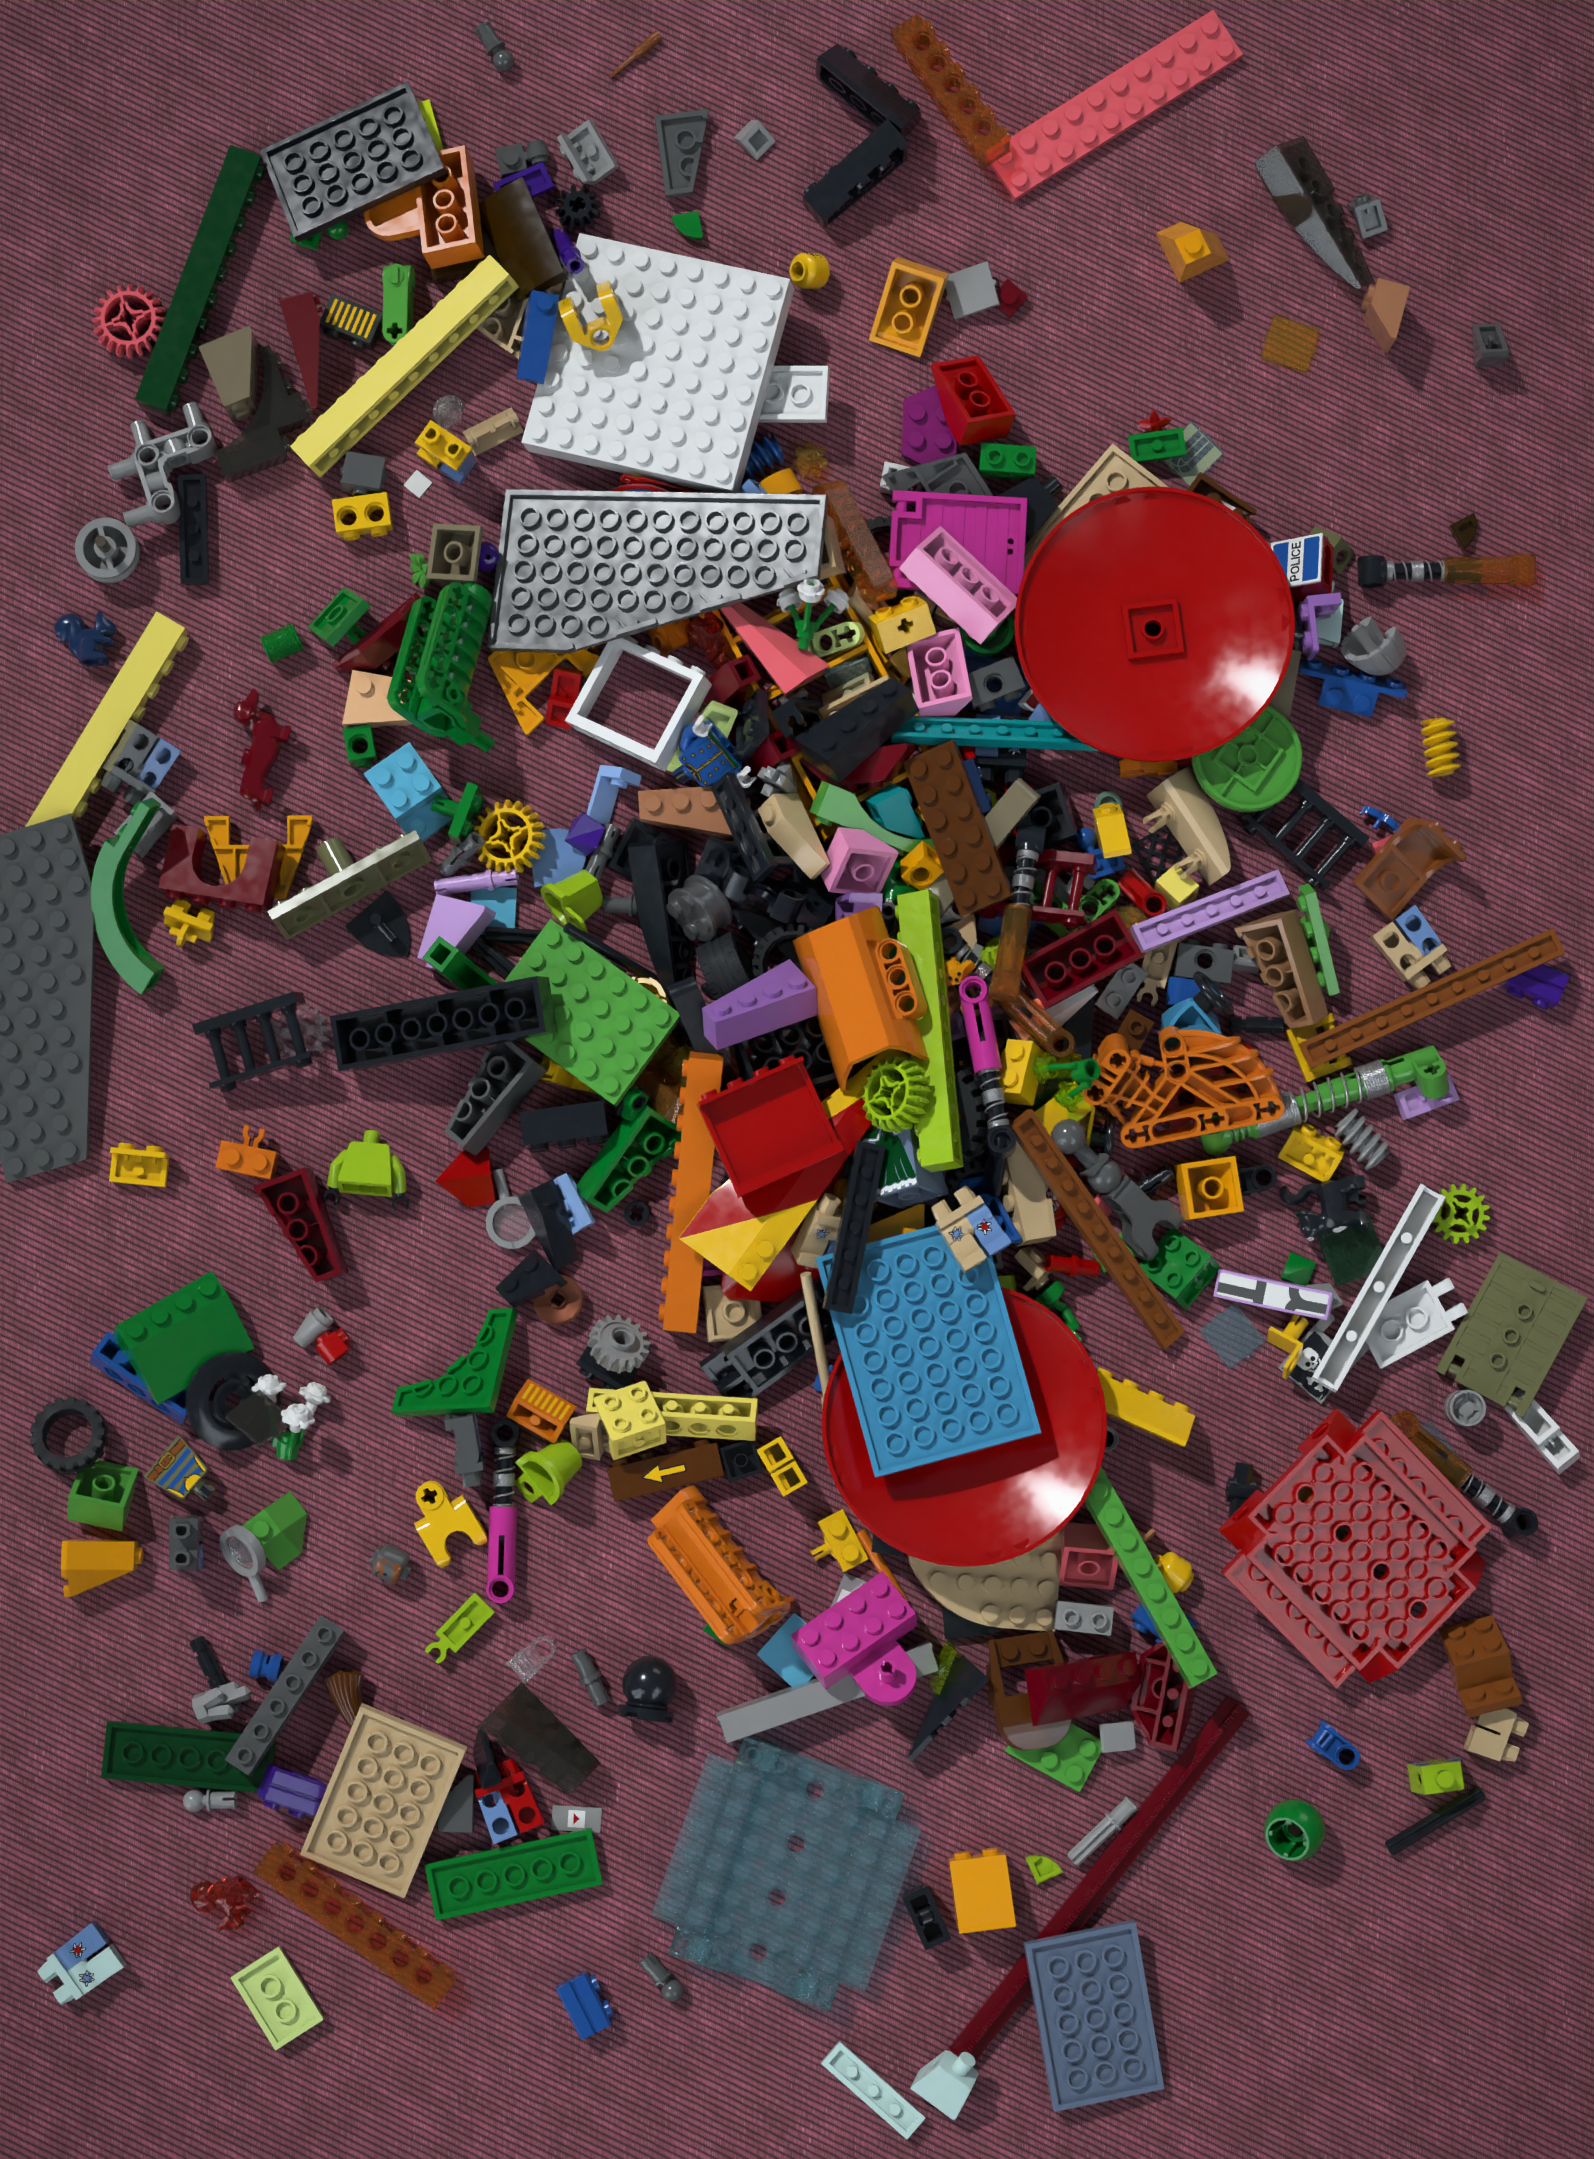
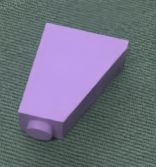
M436 894L417 958L425 961L422 957L439 936L465 955L495 918L496 912L486 906ZM426 963L425 967L435 970L430 964Z

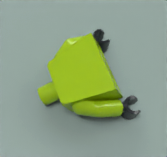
M365 1131L363 1142H350L348 1149L342 1150L331 1162L327 1180L329 1190L325 1191L322 1195L324 1203H327L329 1193L334 1194L336 1197L334 1205L341 1201L340 1193L392 1197L393 1193H396V1197H394L392 1202L393 1209L396 1211L395 1202L398 1199H403L406 1202V1210L408 1209L409 1200L404 1196V1192L407 1191L405 1169L398 1156L390 1153V1146L380 1144L381 1134L378 1131Z

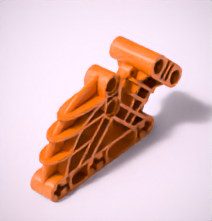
M1175 1026L1165 1027L1159 1034V1045L1163 1062L1154 1060L1153 1057L1142 1055L1137 1050L1129 1052L1126 1039L1118 1033L1108 1035L1098 1047V1055L1094 1053L1092 1056L1100 1066V1076L1098 1079L1091 1081V1088L1082 1091L1084 1100L1088 1104H1101V1106L1108 1109L1113 1117L1116 1116L1121 1122L1119 1125L1120 1138L1122 1143L1128 1148H1139L1275 1121L1283 1116L1285 1108L1272 1077L1274 1069L1266 1068L1257 1057L1259 1055L1258 1050L1247 1049L1240 1044L1241 1037H1226L1203 1030H1180ZM1170 1037L1179 1039V1043L1174 1047H1168L1164 1044ZM1188 1057H1202L1193 1060L1188 1059ZM1175 1064H1182L1184 1066V1070L1180 1073H1173L1170 1071V1068ZM1141 1065L1149 1067L1154 1065L1163 1068L1152 1084L1148 1081L1150 1073L1147 1069H1144L1142 1073L1139 1072ZM1225 1065L1235 1072L1211 1077L1202 1070ZM1246 1082L1252 1092L1238 1094L1227 1086ZM1180 1086L1204 1100V1102L1165 1109ZM1119 1099L1123 1100V1108L1128 1109L1131 1104L1137 1105L1129 1117L1124 1118L1121 1115V1110L1116 1105ZM1269 1101L1274 1102V1108L1268 1109ZM1255 1103L1259 1105V1112L1256 1111ZM1218 1112V1119L1216 1120L1212 1118V1113ZM1200 1114H1203V1123L1200 1121ZM1185 1117L1195 1119L1188 1126L1163 1131L1153 1129V1126L1160 1122ZM1144 1125H1147L1148 1134L1144 1132ZM1129 1129H1135L1136 1135L1130 1136Z

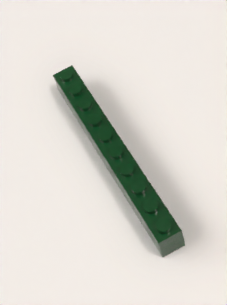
M232 145L229 146L135 397L137 404L143 408L170 417L172 410H176L179 406L181 399L179 391L182 384L186 385L189 379L190 369L188 367L191 359H196L198 355L199 337L201 333L205 334L209 325V318L207 316L210 308L214 309L217 304L219 284L224 283L228 274L227 262L229 257L233 258L236 253L238 242L235 241L238 233H242L247 223L245 214L248 206L252 207L254 205L257 192L254 190L257 182H262L265 176L266 166H264L261 155Z

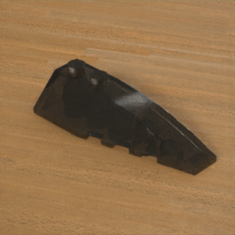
M1302 136L1278 144L1256 160L1254 165L1257 168L1258 175L1269 188L1273 201L1279 205L1290 223L1313 251L1356 289L1373 283L1374 279L1362 251L1353 245L1355 235L1352 228L1346 227L1341 217L1345 213L1341 204L1335 203L1331 194L1335 191L1333 184L1305 137Z

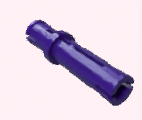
M561 229L554 230L551 234V240L559 253L560 262L567 268L569 273H572V270L574 274L580 273L584 268V262L581 259L579 249L573 245L565 230L562 232Z

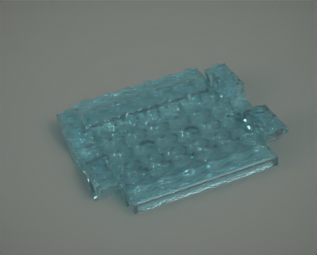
M750 1737L743 1738L736 1761L708 1752L651 1916L679 1925L677 1926L668 1954L721 1973L724 1970L772 1987L777 1993L827 2011L831 2008L839 1983L865 1992L922 1830L920 1827L896 1819L905 1793L873 1779ZM819 1782L823 1787L822 1794L818 1797L809 1796L806 1792L809 1783ZM794 1835L800 1836L804 1840V1846L799 1851H792L787 1845L789 1838ZM776 1889L783 1891L785 1894L784 1902L780 1905L772 1904L769 1901L771 1891ZM754 1944L765 1946L767 1952L763 1958L755 1959L751 1956L750 1948Z

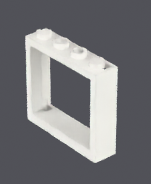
M630 636L609 641L565 721L575 730L665 772L679 747L678 744L684 728L692 723L712 684L705 677L706 672L695 666H691L690 669L682 666L683 662L671 655L668 658L660 656V651L649 645L643 648L637 645L638 641ZM623 650L691 681L654 750L587 719Z

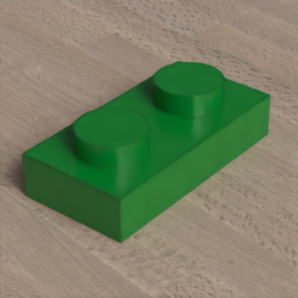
M1183 428L1128 435L1130 457L1139 464L1182 458L1187 455Z

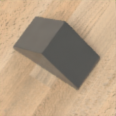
M1500 323L1472 325L1474 367L1502 366L1509 356V349Z

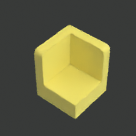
M1174 865L1156 880L1154 889L1165 897L1167 905L1172 910L1191 903L1197 897L1199 885L1190 876L1186 879H1181L1179 876L1184 871L1182 869L1175 871Z

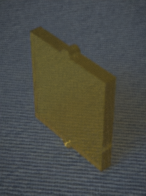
M1274 315L1269 332L1264 336L1266 342L1260 359L1306 373L1311 356L1316 352L1314 346L1319 329Z

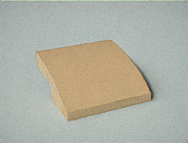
M598 1413L571 1418L569 1424L572 1445L577 1449L581 1457L600 1461L603 1452L610 1453L609 1436Z

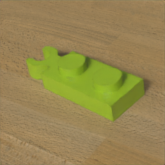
M475 1592L435 1633L440 1638V1641L429 1644L425 1652L429 1653L432 1648H438L441 1651V1655L435 1662L437 1664L441 1663L447 1656L448 1648L456 1653L495 1611Z

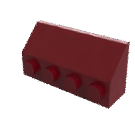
M1114 909L1018 961V973L1031 995L1044 1010H1047L1141 959L1143 954L1118 912Z
M1136 1651L1114 1652L1025 1669L1032 1725L1039 1726L1128 1708L1140 1681Z

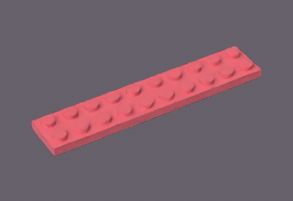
M1212 10L985 153V158L1012 199L1016 201L1242 58L1243 53L1215 11Z

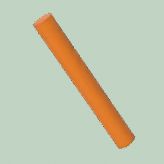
M865 1528L856 1533L858 1540L878 1573L883 1571L908 1602L909 1600L881 1554L871 1552L872 1540Z

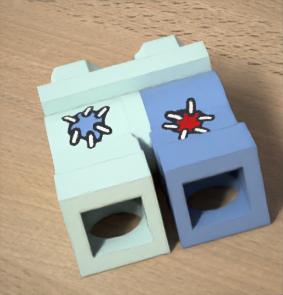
M96 1920L47 1957V1962L37 1971L45 1983L57 1975L60 1977L64 1985L55 1990L53 1994L61 2005L74 1998L75 2000L79 1999L127 1965L113 1944L109 1945L88 1961L86 1959L110 1941Z

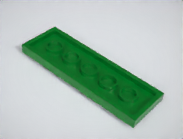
M592 1827L425 1863L436 1921L603 1885Z

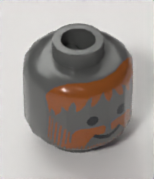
M389 1543L383 1547L378 1546L369 1562V1566L372 1567V1575L390 1585L397 1584L400 1579L405 1581L413 1567L408 1564L410 1555Z

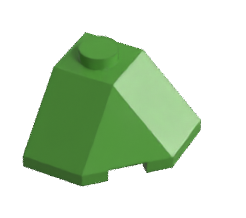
M290 1491L242 1526L256 1536L264 1549L265 1556L280 1570L302 1553L308 1513Z

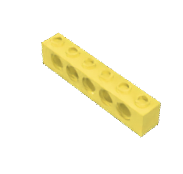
M589 1388L586 1415L598 1413L594 1405V1397L615 1391V1389ZM651 1392L666 1423V1435L756 1441L758 1399Z

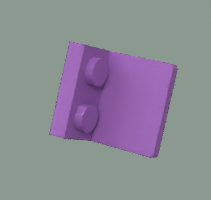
M1341 592L1307 596L1300 605V609L1296 610L1297 625L1302 626L1303 637L1299 639L1301 653H1305L1306 660H1312L1319 652L1316 620L1330 618L1331 614L1335 613L1342 604Z

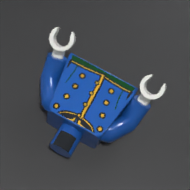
M700 715L697 721L684 728L678 744L680 749L678 759L682 765L673 771L675 778L681 784L694 777L702 787L709 784L713 786L726 772H734L740 786L743 788L750 787L757 779L756 777L748 776V773L751 771L749 766L739 770L742 768L743 761H737L734 758L733 744L711 719L703 723L704 716Z

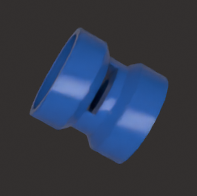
M255 1649L250 1665L249 1677L257 1679L259 1677H266L268 1681L276 1682L280 1677L284 1656L276 1653L267 1655L264 1651Z

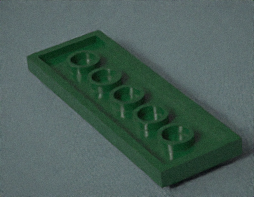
M108 1720L101 1778L257 1793L261 1781L264 1779L268 1764H275L277 1739L251 1777L225 1760L242 1733Z

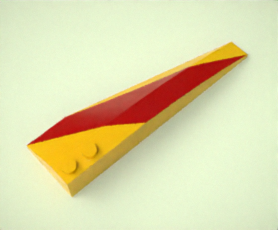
M887 1049L879 1053L858 1073L847 1080L848 1091L841 1092L840 1088H838L834 1093L821 1101L837 1139L841 1140L845 1149L843 1152L738 1198L729 1179L710 1194L678 1239L751 1291L855 1148L856 1141H860L872 1124V1121L865 1118L867 1112L862 1109L865 1101L860 1098L865 1094V1089L862 1086L866 1085L868 1081L865 1075L872 1074L871 1066L878 1065L879 1059H887L888 1056H908L896 1049Z

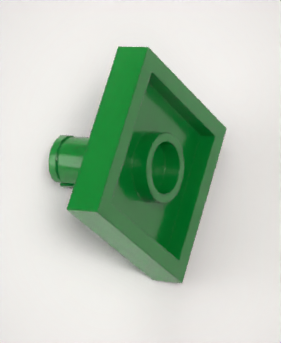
M344 587L307 628L332 647L344 635L353 644H356L360 638L354 632L362 638L367 634L356 622L370 608V605L363 598Z

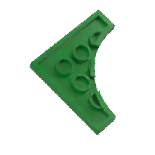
M514 1308L489 1309L485 1322L475 1339L477 1344L466 1357L462 1355L446 1369V1374L433 1381L427 1379L416 1384L398 1387L391 1412L396 1417L495 1412L518 1316Z

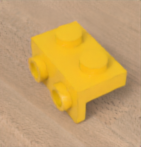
M118 1143V1148L110 1147L112 1159L109 1182L166 1188L170 1154L163 1152V1147L146 1146V1151L135 1150V1144Z

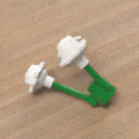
M267 1374L263 1377L260 1376L258 1383L252 1387V1391L265 1396V1403L268 1404L272 1430L271 1446L277 1448L276 1456L278 1458L295 1460L298 1458L299 1448L302 1447L307 1427L315 1422L313 1416L317 1405L324 1402L330 1403L331 1397L327 1395L326 1387L316 1382L308 1383L307 1387H300L299 1394L307 1401L306 1405L302 1403L292 1404L287 1409L281 1411L282 1422L290 1425L291 1432H283L279 1436L274 1403L277 1402L276 1394L287 1385L279 1380L277 1375Z

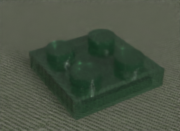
M1367 1215L1368 1233H1362L1358 1228H1351L1340 1233H1322L1316 1237L1335 1287L1369 1275L1382 1253V1248L1369 1215Z

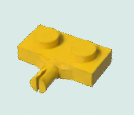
M843 1509L817 1522L823 1533L825 1544L810 1551L811 1555L822 1551V1553L813 1557L815 1562L830 1554L837 1560L842 1572H845L868 1560Z

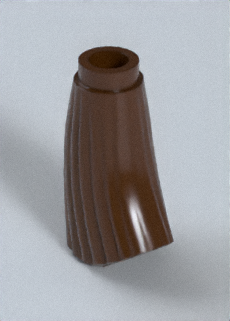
M342 1668L323 1678V1682L340 1715L349 1728H352L359 1708L363 1703L362 1683L364 1674L356 1670Z

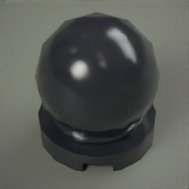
M654 1655L642 1656L633 1661L625 1671L622 1687L628 1701L625 1704H619L617 1716L637 1717L640 1720L673 1723L674 1711L668 1710L667 1705L674 1699L678 1688L676 1674L672 1666L663 1658Z

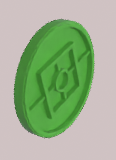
M1267 706L1254 723L1240 735L1212 751L1192 757V765L1200 786L1215 802L1234 811L1257 812L1277 804L1294 788L1301 772L1302 748L1298 735L1291 723L1279 711Z

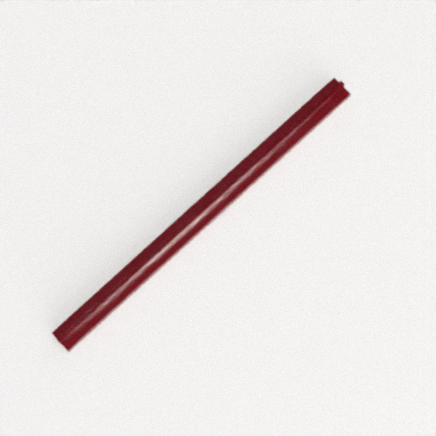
M1229 1696L1225 1697L1138 1807L1139 1810L1130 1817L1034 1940L1076 1932L1082 1928L1241 1727L1250 1713ZM1025 1951L947 2050L958 2057L962 2052H968L976 2061L1032 1991Z

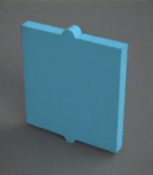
M496 887L494 891H488V889L471 891L470 903L486 906L496 912L495 918L488 925L489 927L515 928L517 888Z

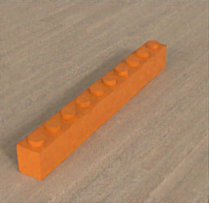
M690 1051L689 1060L683 1059L682 1076L687 1077L686 1087L680 1088L679 1104H684V1114H678L676 1131H681L682 1134L681 1142H675L674 1158L679 1159L678 1169H673L671 1186H676V1196H670L668 1212L674 1213L673 1224H667L666 1240H671L670 1250H665L663 1267L669 1268L668 1277H662L661 1294H666L665 1304H660L658 1321H663V1330L686 1333H696L704 1257L678 1238L710 1196L715 1145L696 1104L702 1101L700 1096L706 1092L716 1089L717 1093H720L724 1055Z

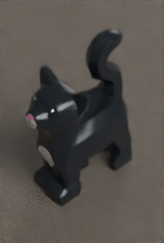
M1364 1175L1347 1176L1320 1184H1307L1296 1195H1291L1286 1185L1282 1186L1279 1190L1281 1200L1287 1205H1298L1304 1202L1310 1194L1318 1196L1321 1213L1295 1210V1215L1299 1218L1296 1227L1300 1228L1301 1233L1304 1234L1305 1239L1308 1241L1314 1240L1322 1233H1340L1351 1228H1358L1362 1233H1368L1367 1212L1347 1210V1205L1350 1204L1357 1205L1360 1209L1367 1208L1366 1196L1358 1193V1190L1365 1189Z

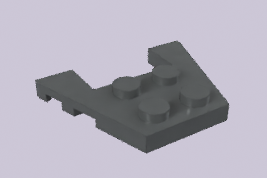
M966 452L881 476L892 493L893 490L906 491L920 482L925 492L993 496Z

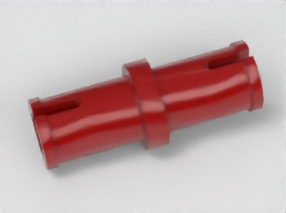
M1047 1254L1043 1261L1045 1271L1061 1272L1070 1277L1083 1275L1095 1278L1100 1271L1099 1261L1081 1259L1077 1255L1072 1254L1067 1255V1257Z

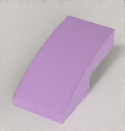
M1450 1074L1447 1075L1449 1091L1441 1098L1429 1099L1425 1097L1418 1086L1393 1094L1402 1120L1460 1100Z

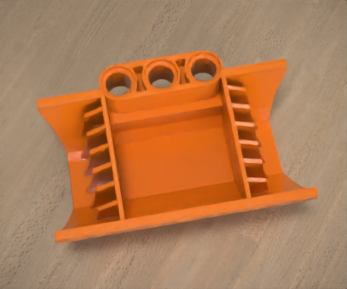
M874 906L793 940L802 972L816 987L817 1018L841 1092L849 1090L847 1078L854 1064L887 1049L904 1051L922 1060L929 1058L916 1021L923 1017L927 1010V1003L908 947L895 939L889 938L880 907ZM897 947L896 956L890 959L889 953L891 949ZM905 973L906 979L904 983L898 985V977ZM914 999L913 1009L907 1012L906 1005L908 1001Z

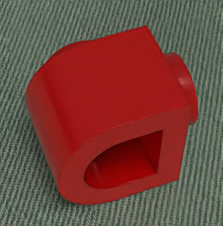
M343 1328L332 1333L328 1330L316 1339L318 1345L315 1347V1350L328 1366L337 1362L353 1348L349 1344L351 1338Z

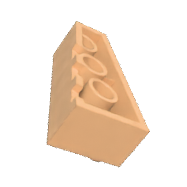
M352 670L342 722L344 728L370 724L372 728L394 725L408 726L412 724L395 712L388 703L387 694L392 677Z

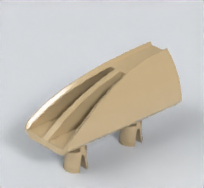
M1189 767L1169 777L1146 795L1156 811L1144 817L1143 824L1156 821L1148 830L1150 833L1156 832L1166 824L1188 855V857L1174 865L1175 871L1187 867L1179 876L1181 879H1186L1198 870L1207 884L1211 886L1230 871V854L1221 824L1210 801Z

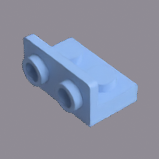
M565 1173L554 1179L553 1181L565 1203L572 1233L575 1234L593 1225L595 1219L584 1198L577 1192V1185L572 1176Z

